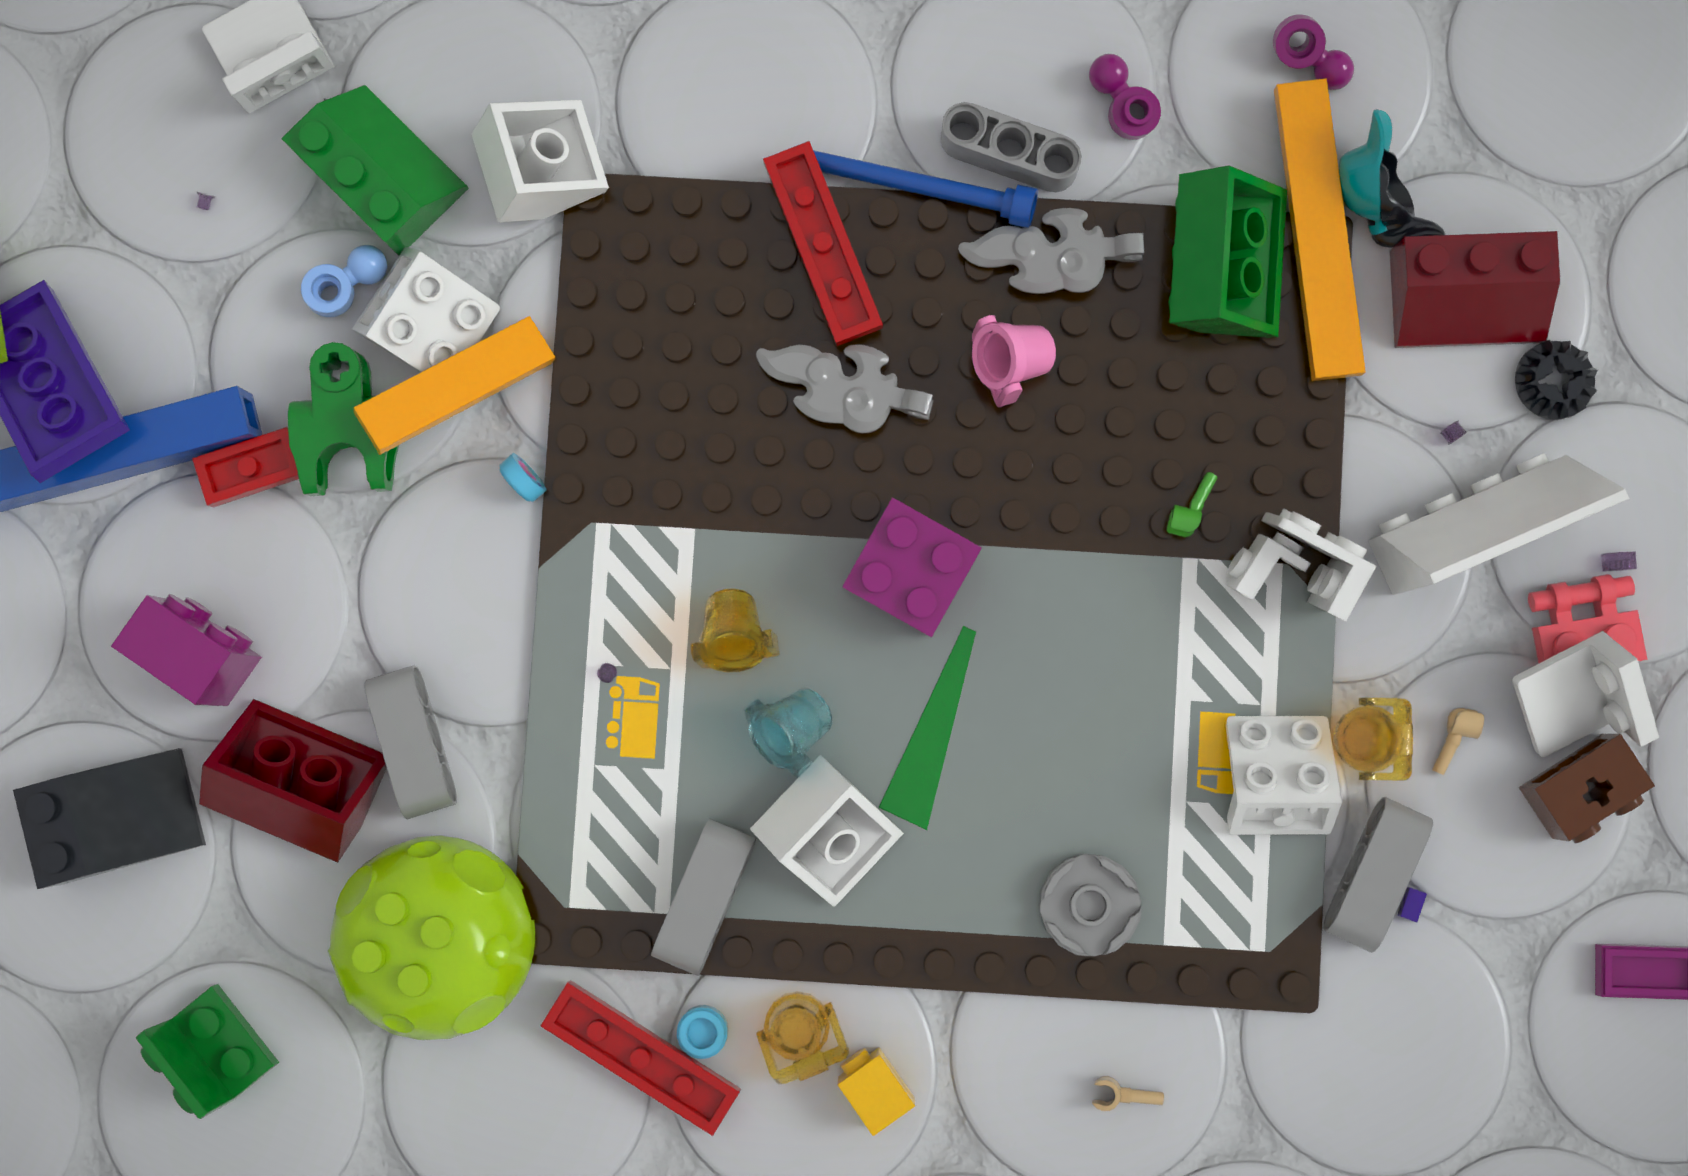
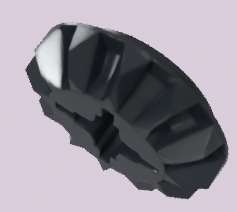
M1547 340L1529 349L1520 359L1515 372L1516 391L1522 403L1532 413L1552 420L1569 418L1584 410L1591 397L1597 392L1595 376L1598 370L1592 367L1588 359V352L1579 350L1571 344V341ZM1553 364L1557 366L1559 373L1574 375V378L1562 385V392H1559L1558 387L1554 384H1539L1538 382L1553 373Z

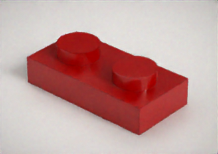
M288 427L192 458L206 505L213 508L299 479L295 459L289 447Z

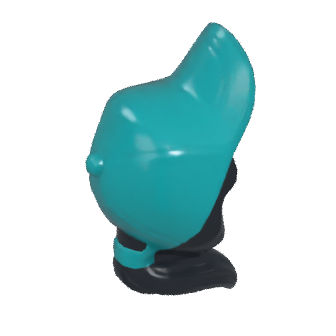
M1373 110L1366 144L1348 151L1341 157L1339 162L1342 198L1345 205L1355 214L1367 219L1372 239L1382 247L1392 248L1406 236L1445 235L1443 228L1437 223L1415 217L1411 196L1396 172L1398 162L1396 155L1393 152H1389L1392 140L1391 119L1385 111Z

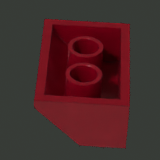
M1557 231L1406 236L1389 251L1395 348L1529 344L1547 341L1560 285Z
M253 699L203 763L199 804L338 863L361 829L387 767L382 752Z

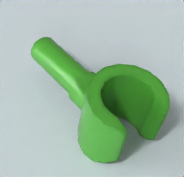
M1211 472L1205 474L1190 502L1189 508L1174 504L1166 530L1168 533L1189 537L1198 528L1201 522L1204 503L1218 479L1215 474Z

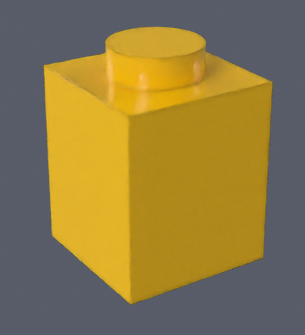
M880 1047L870 1054L863 1048L840 1065L844 1072L838 1076L837 1085L872 1136H875L915 1107L913 1094Z

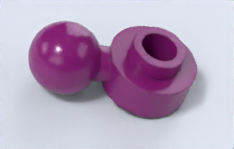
M1298 14L1284 19L1278 25L1273 36V47L1275 53L1285 65L1296 69L1312 65L1316 80L1327 78L1328 90L1341 89L1351 81L1354 74V64L1351 57L1340 50H1325V33L1315 19L1307 15ZM1294 33H1306L1305 42L1301 46L1292 47L1289 45L1290 37Z
M1115 54L1101 55L1093 61L1089 70V79L1092 86L1098 92L1110 94L1113 98L1108 111V119L1112 129L1117 135L1128 140H1137L1145 137L1159 123L1161 117L1159 100L1146 88L1128 86L1126 83L1129 75L1128 67L1120 56ZM1130 104H1139L1143 108V119L1132 117L1129 111Z

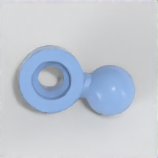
M362 245L350 253L347 266L343 269L331 264L315 266L306 273L301 283V294L305 303L314 313L323 317H336L343 314L353 303L355 295L354 285L357 283L365 285L375 284L385 276L387 271L386 257L377 247ZM326 287H337L338 294L334 299L327 301L321 298L322 291Z

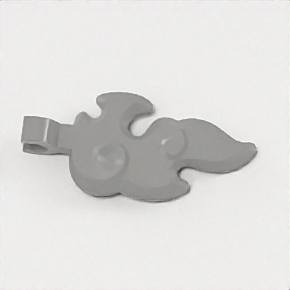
M1059 208L1047 212L1042 217L1044 224L1052 225L1059 230L1061 237L1055 243H1050L1042 231L1034 226H1029V228L1002 226L993 229L974 242L960 243L958 250L967 261L979 267L1017 266L1019 273L1010 277L1009 283L1020 291L1032 294H1045L1065 289L1074 293H1084L1095 288L1102 280L1105 260L1121 262L1142 261L1144 240L1143 233H1128L1115 237H1104L1103 231L1099 226H1095L1089 231L1085 230L1083 223L1088 217L1086 211L1075 208Z
M794 345L776 351L760 348L756 353L759 364L768 375L779 381L802 384L806 387V394L804 396H796L793 401L801 412L814 420L825 423L844 424L850 430L858 433H871L879 429L885 423L891 409L929 420L934 402L932 400L933 395L917 390L898 388V379L894 373L885 376L880 371L881 367L889 362V357L873 347L851 345L845 348L844 354L853 359L857 365L856 374L850 377L843 374L841 363L837 356L831 353H822L811 346Z

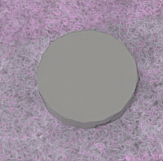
M1081 854L1063 860L1049 872L1040 890L1039 912L1045 930L1059 946L1076 955L1098 956L1117 951L1131 939L1140 922L1141 899L1136 881L1122 865L1102 855Z

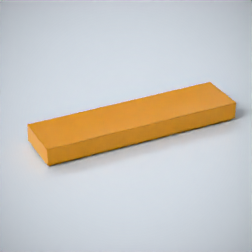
M528 316L355 406L354 414L377 452L381 455L551 365L555 360V355L531 317Z

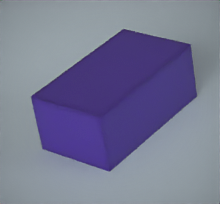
M1407 887L1397 916L1418 922L1427 894Z

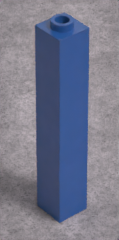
M234 386L123 416L130 431L42 483H39L30 475L16 446L1 449L0 512L192 461V458L261 436L263 434L253 394L239 386Z

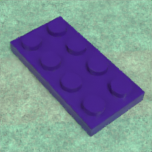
M45 280L0 305L8 357L7 362L0 363V417L30 475L39 483L130 431L54 290Z

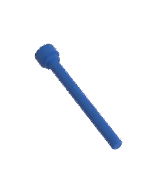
M813 150L822 173L1001 212V217L1009 219V224L1029 228L1034 217L1038 199L1037 188L1018 184L1016 189L1007 187L1006 191L1003 192Z

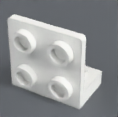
M249 0L207 23L202 28L203 33L227 74L222 80L229 93L249 114L335 67L299 0Z
M405 247L352 329L366 339L382 346L418 371L423 372L478 343L499 312L500 306L421 251Z
M1283 509L1279 516L1266 512L1261 520L1262 522L1331 557L1327 566L1321 564L1312 575L1307 590L1312 594L1307 602L1339 619L1347 621L1377 567L1363 559L1367 549L1342 536H1336L1329 532L1324 539L1317 535L1321 525L1294 511L1290 512Z
M1604 631L1513 677V685L1534 750L1541 757H1546L1609 724L1618 734L1626 733L1641 747L1659 738L1638 659Z
M1229 716L1225 726L1234 788L1227 814L1229 835L1331 834L1342 801L1328 718L1325 716Z

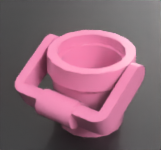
M989 315L978 320L972 333V360L975 372L980 381L990 388L997 407L1016 402L1023 391L1019 382L1046 374L1054 365L1056 359L1054 339L1043 326L997 323L995 315Z

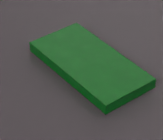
M965 626L962 627L879 808L925 830L928 829L976 636V631Z

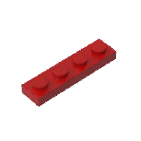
M810 141L764 158L765 169L836 347L883 329V323Z
M571 980L567 982L540 1025L711 1136L714 1135L741 1091V1088Z

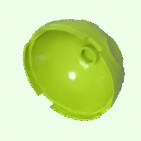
M442 835L416 837L391 846L363 864L348 879L340 892L330 933V948L328 949L330 960L348 1004L354 1006L371 1023L394 1035L417 1040L451 1039L479 1030L492 1022L519 993L530 970L534 955L535 923L534 920H531L522 892L524 887L514 872L502 859L483 846L461 838Z

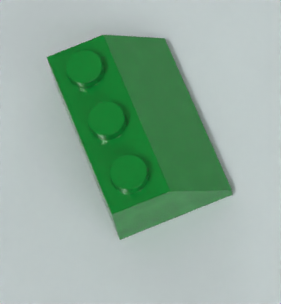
M366 85L317 103L281 138L398 256L405 247L409 248L469 189Z
M1230 165L1179 174L1178 195L1175 201L1177 213L1175 243L1172 249L1173 274L1172 289L1169 297V323L1199 333L1267 338L1278 337L1287 189Z

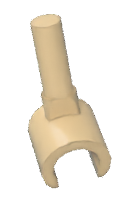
M1457 708L1450 712L1447 720L1448 735L1445 739L1446 742L1432 768L1433 771L1442 775L1445 774L1460 745L1462 736L1474 739L1480 737L1484 725L1483 714L1465 708Z
M1109 1076L1100 1077L1094 1083V1085L1109 1086L1115 1092V1098L1111 1101L1093 1100L1092 1104L1101 1111H1110L1119 1102L1163 1105L1164 1102L1163 1092L1120 1087L1118 1081Z

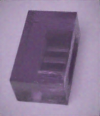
M1636 551L1601 554L1602 572L1637 569Z

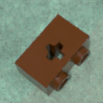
M1601 734L1520 786L1519 789L1552 839L1572 840L1574 843H1579L1601 830L1599 822L1613 813L1616 816L1624 815L1640 806L1644 802L1641 795L1655 787V785L1621 734ZM1586 782H1593L1595 785L1589 792L1592 800H1585L1583 798V795L1589 790Z

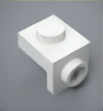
M1277 532L1272 540L1269 537L1258 534L1249 550L1243 547L1233 558L1227 570V573L1232 577L1226 585L1253 600L1279 559L1303 572L1307 571L1311 563L1299 556L1303 547L1288 537Z

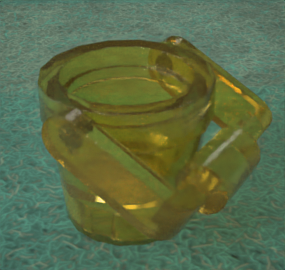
M734 588L723 589L709 596L705 603L703 632L699 637L700 643H691L692 658L701 668H713L723 672H741L753 668L762 659L780 655L777 635L772 629L763 631L761 629L756 603L751 594Z
M1359 698V705L1362 706L1353 708L1345 713L1333 727L1331 734L1333 750L1349 767L1354 770L1363 771L1359 772V780H1408L1412 774L1413 724L1410 702L1402 698ZM1376 706H1392L1393 715L1384 708ZM1393 764V772H1376L1382 771Z
M796 991L786 993L776 999L767 1011L764 1030L756 1032L769 1074L778 1084H786L796 1079H799L801 1082L829 1070L828 1066L843 1061L849 1054V1047L832 1002L823 1006L820 1000L808 993ZM831 1024L838 1046L822 1052L820 1050L827 1041ZM771 1047L785 1059L795 1060L793 1065L778 1070Z

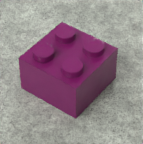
M892 497L842 587L932 638L982 547Z
M169 594L167 598L146 595L111 645L112 648L194 705L228 706L262 658L249 648L253 641L248 636L229 625L224 629L209 621L212 612L191 598L186 597L183 601L172 594Z

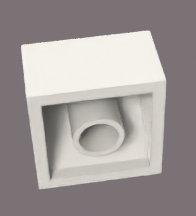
M581 100L490 103L471 134L498 222L545 219L601 195L609 188Z
M819 755L750 828L779 862L833 907L844 898L904 834L822 755Z

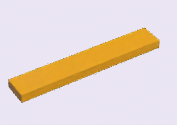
M1327 78L1277 84L1274 88L1311 379L1312 381L1362 376L1366 371Z

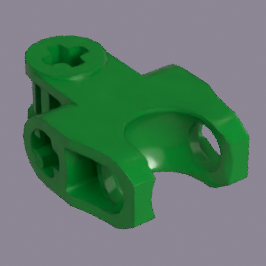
M331 342L324 344L314 352L310 359L309 370L312 400L292 401L288 407L289 447L295 459L303 494L308 496H324L328 488V467L330 461L340 450L350 447L357 448L364 457L370 489L377 492L392 491L399 445L379 455L354 414L355 406L375 397L372 396L370 365L363 355L343 343ZM342 361L349 365V371L342 372L339 380L332 375L333 370L341 369Z

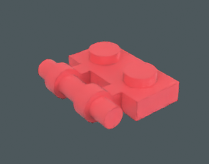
M1606 574L1592 577L1589 583L1568 586L1566 582L1548 584L1546 590L1530 592L1528 594V603L1531 611L1549 610L1551 625L1532 628L1538 663L1601 631H1604L1635 656L1638 661L1648 660L1638 610L1618 613L1616 607L1617 598L1634 595L1635 584L1632 577L1613 578L1611 575ZM1593 602L1596 617L1573 621L1572 606Z

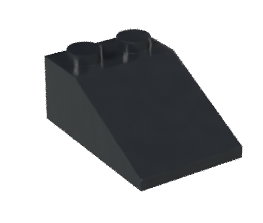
M182 748L73 773L13 790L37 889L67 884L206 845Z

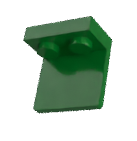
M218 984L207 989L172 1019L147 1028L136 1036L137 1041L143 1047L141 1048V1055L147 1065L154 1071L164 1074L175 1088L173 1089V1096L179 1106L189 1114L194 1113L199 1119L232 1102L280 1063Z

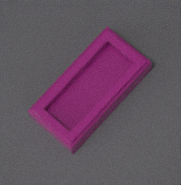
M1595 944V995L1617 998L1688 1000V947Z

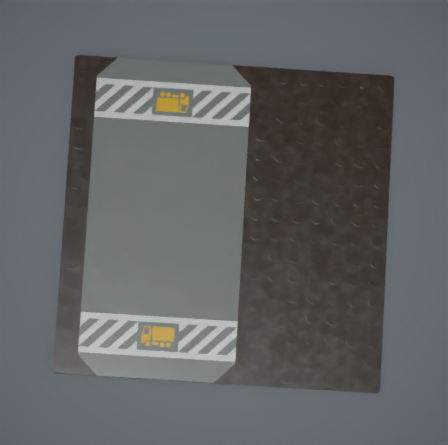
M605 174L609 187L605 193L564 210L554 343L555 360L553 361L544 482L547 490L543 496L516 876L524 887L522 892L531 920H534L535 947L531 964L692 974L652 957L651 953L700 835L708 819L711 818L756 837V842L700 975L1294 1013L1315 1012L1319 1005L1326 834L1229 835L1227 814L1234 792L1225 726L1229 716H1325L1328 718L1331 734L1336 617L1307 602L1312 594L1307 590L1312 575L1321 564L1327 566L1331 557L1261 521L1266 512L1279 516L1282 510L1286 509L1290 512L1294 511L1321 525L1317 535L1324 539L1328 532L1339 536L1346 377L1312 381L1290 212H1286L1279 335L1278 337L1267 338L1199 333L1169 323V297L1172 289L1173 274L1172 249L1175 243L1177 213L1175 206L1038 198L1031 226L1039 228L1050 243L1057 242L1061 235L1057 228L1042 222L1043 215L1054 209L1075 208L1084 210L1088 214L1087 220L1083 223V228L1089 231L1095 226H1099L1103 231L1104 237H1115L1128 233H1143L1144 255H1142V261L1136 262L1105 260L1102 280L1090 291L1074 293L1062 289L1051 293L1032 294L1020 291L1010 285V277L1019 273L1017 266L979 267L967 261L958 250L960 243L974 242L995 228L1016 226L1009 224L1008 218L1001 217V212L904 190L828 186L883 323V329L836 347L771 183ZM1345 215L1350 258H1352L1353 222ZM989 315H995L997 323L1043 326L1050 332L1056 347V359L1052 369L1046 374L1019 382L1023 391L1017 401L1002 407H997L990 388L980 381L972 360L973 330L978 320ZM794 345L811 346L822 353H831L837 356L840 360L843 374L850 377L856 374L857 365L853 359L844 354L845 348L851 345L873 347L889 357V362L882 366L880 371L885 376L894 373L898 379V388L917 390L933 395L932 400L934 402L929 420L891 409L885 423L871 433H858L850 430L844 424L825 423L814 420L801 412L793 401L796 396H804L806 394V387L802 384L779 381L768 375L759 364L756 353L760 348L776 351ZM1207 472L1215 474L1218 479L1204 503L1201 522L1198 528L1189 537L1168 533L1166 530L1174 504L1189 508L1190 502ZM892 497L982 547L932 638L842 587ZM1277 532L1288 537L1303 547L1299 556L1311 563L1307 571L1303 572L1279 559L1253 600L1226 585L1232 577L1227 573V570L1233 558L1243 547L1249 550L1258 534L1269 537L1272 540ZM965 626L976 631L928 827L925 830L879 808L962 627ZM819 755H822L904 833L835 907L779 862L750 830L759 818ZM1081 854L1102 855L1122 865L1136 881L1141 899L1140 922L1131 939L1117 951L1098 956L1076 955L1059 946L1045 930L1039 912L1040 890L1049 872L1065 859Z

